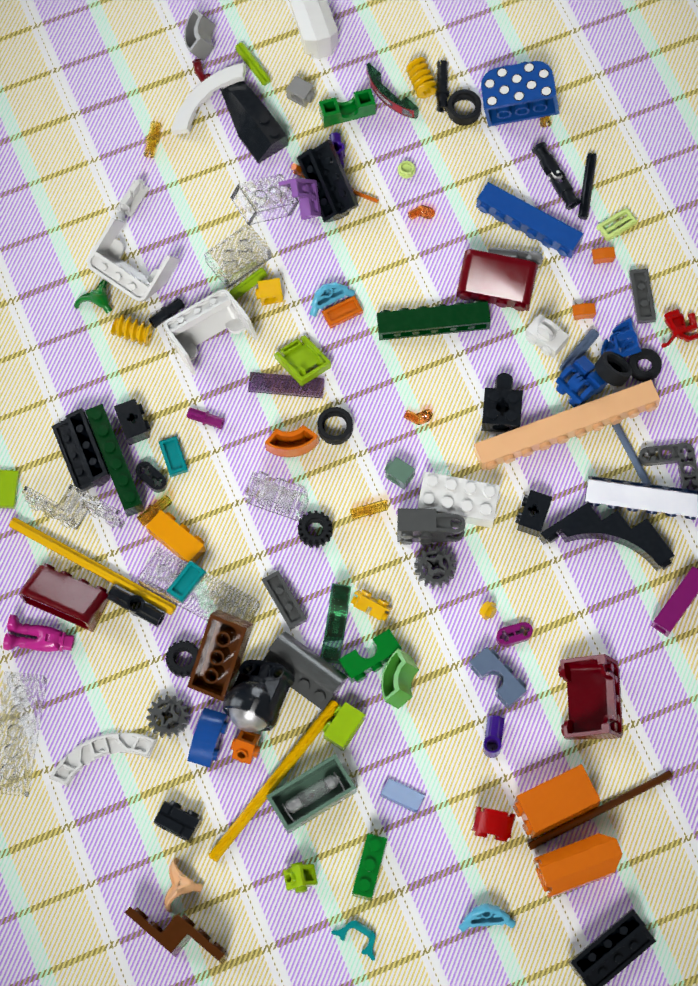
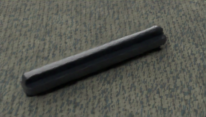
M588 153L586 158L578 218L587 220L589 216L597 154Z

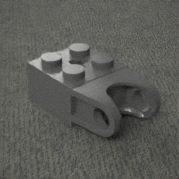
M398 508L397 542H401L404 545H411L413 542H420L422 545H431L438 542H458L464 537L466 523L461 515L437 513V509ZM454 519L460 520L462 525L451 521ZM461 533L458 537L451 536L452 534Z

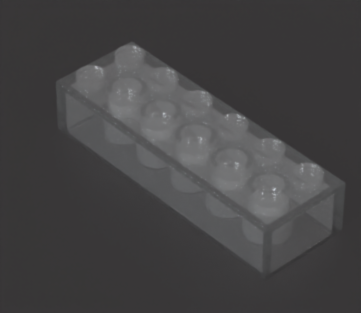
M158 546L137 578L140 586L207 622L210 614L216 610L251 622L260 607L258 599L207 572L182 604L168 594L167 589L188 562Z
M4 671L0 695V794L29 797L48 681L44 675Z

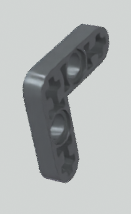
M679 443L650 446L641 449L638 459L642 465L654 466L677 463L681 488L687 489L689 480L692 479V487L698 491V469L695 451L691 444ZM683 449H686V452H689L687 455V461H685L684 453H681ZM668 450L671 453V458H663L661 452ZM655 451L658 452V453H657V458H658V460H656V456H654L655 453H656ZM645 453H648L649 456H652L650 457V460H647L646 457H643ZM690 466L693 469V474H685L683 468Z

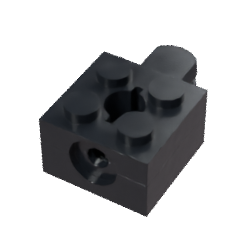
M499 374L495 380V388H485L481 431L505 433L520 427L523 390H513V378L510 374Z

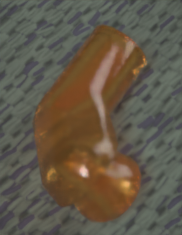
M420 205L407 212L410 220L419 216L432 219L435 216V211L431 207Z
M425 409L417 414L407 410L404 418L416 425H422L432 419L433 413L430 409Z

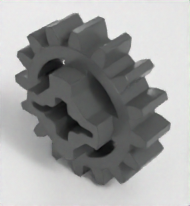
M436 546L435 550L428 547L427 553L422 550V557L417 556L416 560L418 562L414 563V568H417L415 575H420L418 581L424 580V586L426 587L428 584H431L432 589L435 588V585L442 588V583L449 585L448 578L454 579L453 573L456 572V567H454L456 560H450L452 553L446 555V549L444 548L442 551H439V546ZM444 560L448 564V569L446 566L443 565ZM436 565L439 566L435 570H432V567H435ZM422 566L427 569V575L423 572Z
M166 695L165 700L158 697L159 702L155 703L152 701L153 709L148 708L147 710L151 715L146 716V719L152 721L148 726L149 728L155 727L153 733L157 734L160 732L161 738L165 734H167L169 739H171L172 734L178 737L179 730L185 732L183 725H189V721L186 720V718L190 717V714L186 712L188 707L187 705L182 706L184 703L182 699L177 702L175 695L172 699ZM176 707L180 709L181 716L175 713ZM171 713L172 718L166 720L164 716H168ZM155 717L161 720L160 727L157 725Z

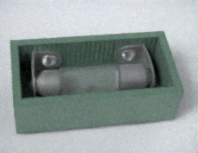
M334 754L266 797L286 832L290 834L355 794L357 788L337 755Z

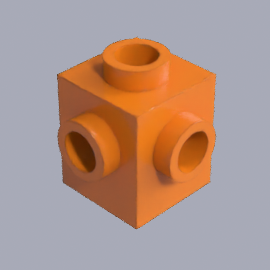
M241 730L231 744L230 749L233 750L232 758L242 763L251 764L254 757L258 758L261 747L258 744L261 735Z

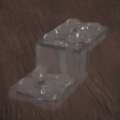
M70 484L59 503L28 486H25L22 490V494L25 497L24 500L28 503L29 508L36 512L38 510L44 512V515L53 521L54 519L61 521L60 524L67 529L72 527L77 530L88 512L96 519L101 517L106 520L105 523L113 528L117 526L122 529L125 524L120 510Z

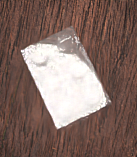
M282 174L237 184L230 198L248 226L290 216L294 212L300 201L298 198H292L290 187L279 186L278 182L285 181Z
M249 222L204 253L206 264L227 289L272 258L271 249Z
M253 471L245 490L247 504L298 522L305 514L309 503L308 490L304 486L289 484L283 478L277 477L275 479L269 477V474L262 471L258 473Z

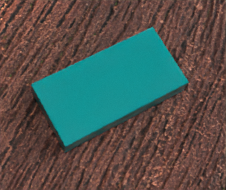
M177 436L159 441L170 478L188 472Z
M190 560L167 589V593L183 604L206 575V571Z

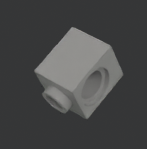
M295 76L286 88L287 98L305 108L315 97L314 85Z

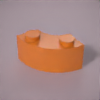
M304 425L291 432L281 431L276 428L265 441L266 451L276 456L298 457L313 450L319 444V438L317 434Z

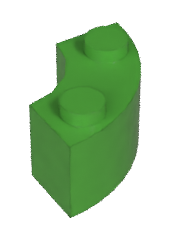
M399 648L389 658L381 680V690L385 702L397 709L413 697L411 683L419 671L412 656Z

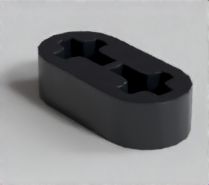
M143 461L136 466L137 476L152 491L160 493L167 488L166 478L152 464ZM148 468L150 476H148L146 473L142 474L141 469ZM155 478L157 481H161L162 486H155L152 479Z

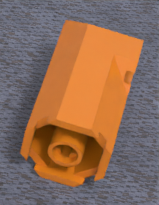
M598 833L537 856L533 861L534 864L538 863L539 868H536V872L545 892L549 891L547 894L549 899L591 882L600 881L612 876L623 853L616 838Z

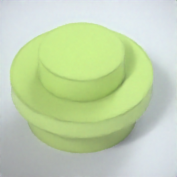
M403 161L399 164L398 174L400 177L408 179L415 175L416 168L412 162Z

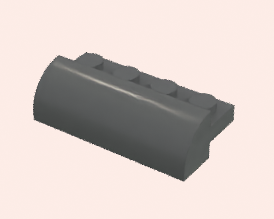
M283 632L277 637L263 661L281 664L295 677L291 688L322 711L335 694L339 692L348 676L287 632Z

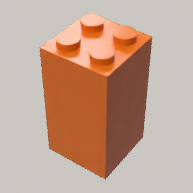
M580 764L517 795L513 809L517 817L521 816L524 823L522 827L526 835H531L532 839L596 808L601 799L583 765Z

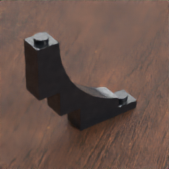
M589 503L581 506L541 532L539 538L543 545L547 542L553 543L559 538L558 535L562 537L565 543L581 539H601L616 542L641 555L656 571L661 568L665 570L670 567L675 556L648 519H645L631 529L618 510L601 520Z

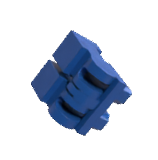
M585 355L577 359L572 365L566 367L555 381L558 384L556 390L562 395L567 393L571 397L569 404L572 407H577L590 399L592 395L601 393L608 384L597 374L596 370L593 371L595 365Z

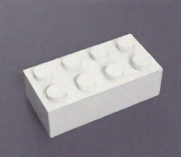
M424 471L417 509H437V513L458 514L464 518L466 524L493 528L500 485ZM457 519L452 520V521H455V522H461L460 520H457Z

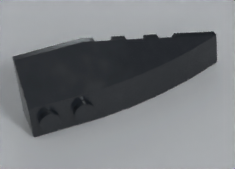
M245 81L220 88L237 135L258 164L288 146L287 134Z

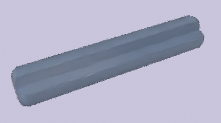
M593 328L590 329L561 364L559 370L562 372L566 367L581 358L599 337V332Z

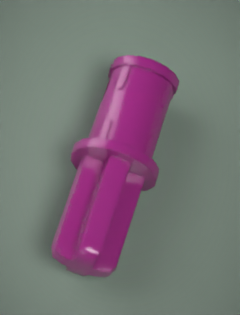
M189 408L187 412V418L201 422L204 426L207 424L222 429L225 418L209 414V411L203 412Z

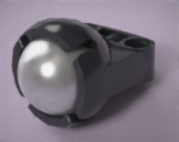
M246 660L240 665L239 674L234 686L225 697L223 711L231 718L233 724L242 731H270L278 722L281 706L289 688L294 683L295 677L281 664L262 660Z

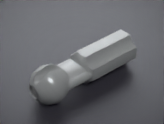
M488 248L489 253L533 261L538 267L541 266L543 261L541 253L535 250L520 251L507 248Z

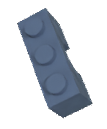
M486 647L469 661V668L481 681L489 675H496L502 680V686L496 691L495 696L509 710L526 695L527 690L525 688L527 686L520 678L516 679L513 676V670L507 664H502L495 650H490Z

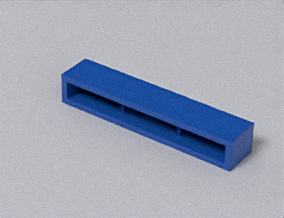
M489 182L477 198L476 207L482 213H488L494 216L497 221L505 222L512 229L525 233L530 239L540 241L545 247L556 250L561 256L572 258L583 240L584 233Z

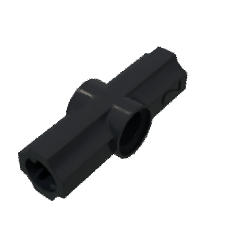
M117 584L109 591L107 599L129 611L133 616L140 617L155 627L161 625L166 612L143 600L141 596L135 595ZM134 603H141L140 608L132 609Z

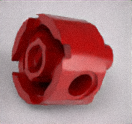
M476 806L475 821L471 831H475V836L487 838V835L490 834L495 835V840L507 842L508 838H512V826L516 814L510 813V817H508V812L483 808V811H481V807Z

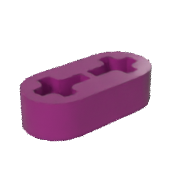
M527 622L501 628L497 632L496 641L502 647L525 642L532 637L533 628ZM522 627L525 630H529L527 636H524L523 633L516 635V633L520 632ZM502 633H505L507 636L513 634V636L508 638L507 642L504 639H500Z

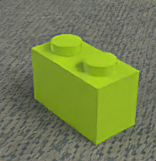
M347 702L343 706L339 705L334 712L335 718L332 722L328 721L322 730L324 732V739L342 751L346 749L366 719L364 713Z

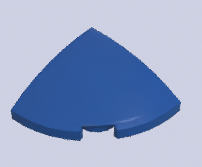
M632 318L625 320L612 330L613 334L610 336V341L605 339L602 345L601 355L604 352L610 351L621 357H626L642 351Z

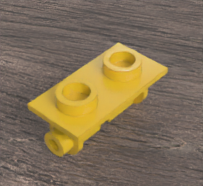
M364 589L354 592L358 596H354L351 600V603L354 604L353 607L363 612H366L368 607H371L369 615L380 621H386L389 615L386 611L389 612L393 609L389 606V602L381 598L377 600L371 597L372 593Z

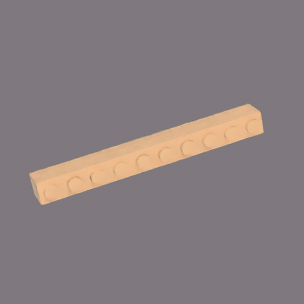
M652 380L475 443L474 453L482 470H492L504 462L506 464L511 463L516 458L521 456L528 457L537 450L544 451L549 449L551 445L557 443L564 444L570 438H580L592 430L599 431L604 426L609 424L616 425L625 418L629 417L632 419L642 412L654 411L659 406L660 397Z

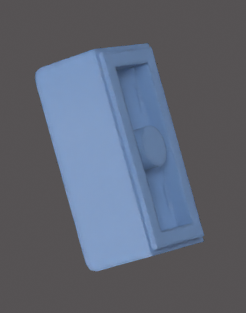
M389 778L380 797L417 814L425 795Z

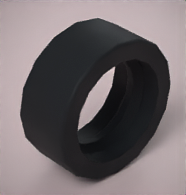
M467 89L455 91L448 99L447 113L449 118L454 123L463 126L476 122L481 114L480 97L475 92ZM461 100H468L474 104L475 110L471 114L461 115L454 110V104Z
M604 352L595 363L597 374L605 382L613 386H623L632 375V368L629 363L614 352Z
M330 407L319 415L317 421L318 434L323 441L331 445H340L351 437L353 420L345 409ZM334 416L343 418L347 426L344 433L336 436L329 435L324 429L325 421Z

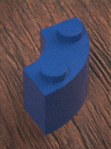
M204 708L191 742L187 761L210 768L213 761L218 760L220 753L218 745L222 734H226L229 725L226 722L227 714Z

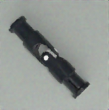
M544 142L538 143L532 148V153L538 157L541 168L548 176L558 196L566 204L565 208L568 210L575 208L580 204V199L576 198L573 193V187L559 168V164L553 154H550L546 148L547 144Z

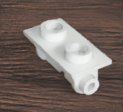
M138 178L132 182L116 207L117 211L132 217L150 189L143 185L144 181Z

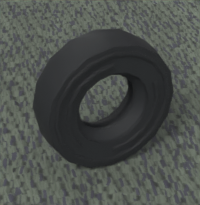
M643 348L641 352L631 355L628 363L632 368L631 376L638 381L646 382L657 378L661 372L662 362L660 356L655 351ZM641 359H647L652 363V368L649 371L639 369L638 362Z

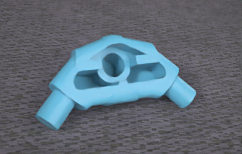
M337 282L323 284L314 293L311 303L312 308L309 314L316 317L319 309H323L327 305L344 298L345 295L352 297L355 295V291Z
M484 903L472 909L459 925V929L465 932L469 927L502 926L504 924L513 928L516 921L511 919L510 915L499 906Z

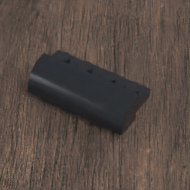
M326 140L316 148L308 149L296 157L305 179L317 181L323 222H333L349 215L351 210L359 206L332 140Z
M80 408L66 415L65 420L51 426L76 491L79 494L95 486L101 487L110 480L109 471L83 408Z
M630 909L568 961V963L585 986H604L653 945L656 940L647 930L645 923L635 910Z

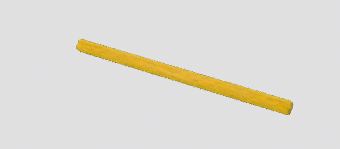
M13 517L10 521L9 527L110 583L117 584L129 592L141 596L143 600L165 611L167 614L172 615L175 612L177 606L20 519Z
M330 701L211 850L208 856L213 861L217 862L267 800L266 796L276 789L323 730L326 723L334 716V712L339 706L336 701Z

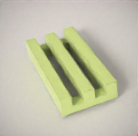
M625 208L597 225L596 229L601 232L602 237L604 236L605 241L608 242L636 225L637 220L629 209ZM626 214L628 215L627 217H625L624 219H622V220L616 222L614 225L610 226V227L607 228L606 230L604 229V227H606V226H608L609 224L613 223L614 221L618 220V219L621 218L622 216H624V215H626Z

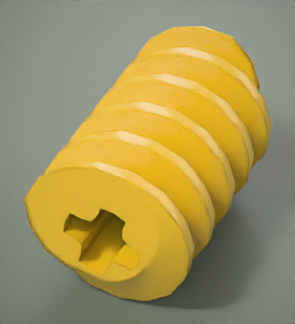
M425 57L416 58L406 66V71L409 79H411L414 91H416L417 97L422 99L432 96L437 90L434 88L436 82L433 81V75H430L431 70L428 69L429 66L426 63Z
M122 314L120 318H115L111 328L112 335L117 334L120 338L124 336L125 340L131 339L134 343L138 341V344H145V347L149 345L153 333L151 323L146 328L145 321L138 325L139 320L135 319L132 323V317L129 316L125 320V314Z

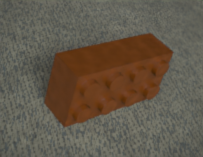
M220 610L211 613L187 687L224 701L227 693L234 686L254 624Z

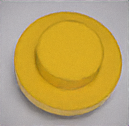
M486 601L481 606L479 614L482 615L484 620L495 616L497 612L496 603Z

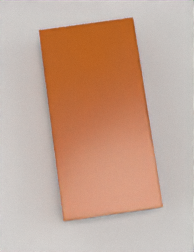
M355 295L322 311V315L330 329L363 313Z

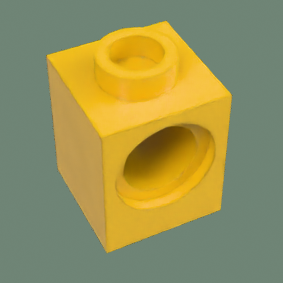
M280 278L258 281V288L255 289L257 300L261 299L262 306L283 302Z

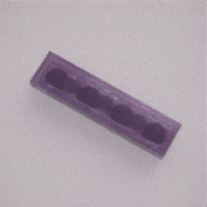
M250 372L248 392L323 399L325 378H314L301 387L291 375Z

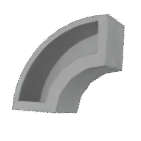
M194 8L185 25L184 42L187 49L204 62L214 48L211 37L216 25Z

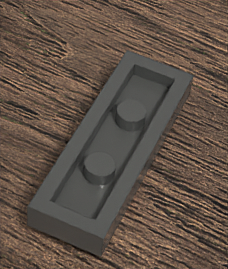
M648 268L629 270L637 324L656 322Z
M279 570L261 579L290 630L307 621L306 616Z

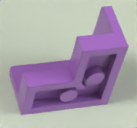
M293 178L278 182L279 186L291 187L292 198L299 199L302 220L321 216L316 180Z

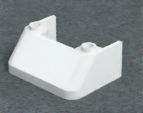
M111 218L89 255L87 266L91 271L132 299L144 302L166 285L180 259L167 255L160 269L153 270L149 277L145 276L121 259L125 247L117 237L125 222Z
M219 290L169 318L164 323V329L192 375H195L196 372L191 361L198 355V350L195 346L221 331L228 329L230 333L238 334L247 330L254 340L257 339L250 318L227 290Z

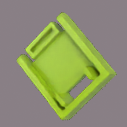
M305 335L301 337V341L296 339L280 349V353H274L275 359L301 387L331 368V361ZM316 365L318 366L317 368L313 369V370L310 371L309 373H306L308 370L312 369V368L315 367Z

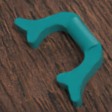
M356 920L350 921L342 929L331 931L333 935L339 936L342 941L345 940L346 933L352 928L361 932L369 938L368 946L361 953L368 955L372 961L375 960L373 954L376 940L375 933L361 922Z

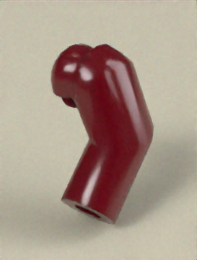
M201 59L192 61L195 74L200 82L211 76L210 73L204 74Z

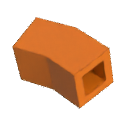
M614 247L592 249L594 265L612 263L616 258Z
M595 303L572 305L574 320L593 319L596 315Z

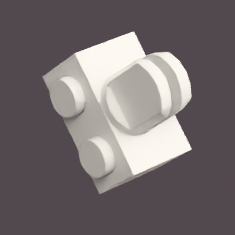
M541 314L534 319L525 331L526 340L530 344L538 346L543 354L552 358L558 355L569 339V335L560 329L561 327Z

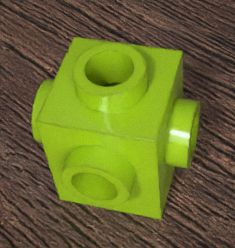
M302 862L291 864V868L283 870L287 891L295 890L296 894L308 891V887L318 884L314 864L303 865Z

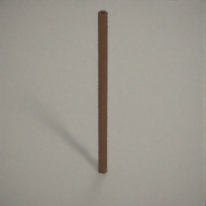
M668 770L527 843L529 849L533 850L673 778L672 773Z

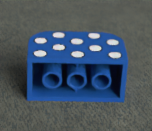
M532 61L521 62L515 65H504L488 71L482 78L481 91L488 127L560 114L553 71L544 62Z

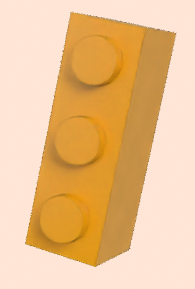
M160 510L146 525L147 532L184 563L188 564L190 560L195 563L206 551L203 545L205 542L197 535L195 537L189 533V528L184 524L179 525L175 522L176 518L171 513H164Z

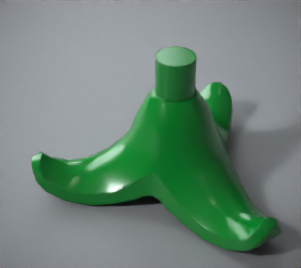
M105 279L101 281L95 290L80 296L75 301L74 307L79 309L81 303L88 301L103 308L106 314L111 312L113 309L109 305L106 292L109 282Z

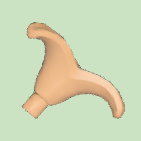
M174 858L169 866V877L172 886L167 891L164 900L165 908L168 912L172 911L171 904L177 897L193 891L201 892L203 887L202 884L195 883L178 869V858Z

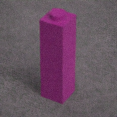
M694 566L691 568L651 625L666 637L669 636L698 595V568Z

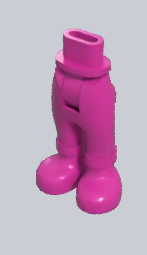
M10 614L7 624L8 633L4 637L3 649L9 651L19 646L23 649L27 648L43 652L72 651L75 636L67 635V632H62L49 626L30 625L27 623L23 625L19 622L17 615ZM13 634L31 635L38 638L18 637Z

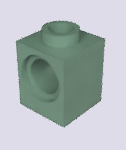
M398 457L393 461L390 460L384 469L385 478L404 490L415 476V468Z

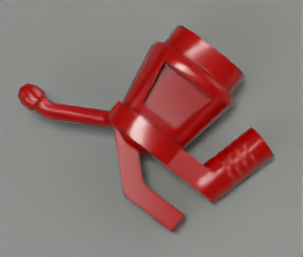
M679 309L664 315L665 323L672 331L673 336L667 343L661 344L662 348L669 346L675 337L686 342L698 339V333L691 336L685 335L698 329L695 313L688 314L690 326H686L684 315L680 313Z

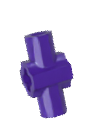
M334 132L329 135L330 140H332L335 150L338 151L337 155L344 168V143H341L340 133Z

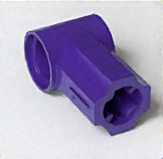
M496 715L487 717L483 752L489 758L497 757L501 751L505 718ZM494 743L498 748L496 750H489L487 745Z

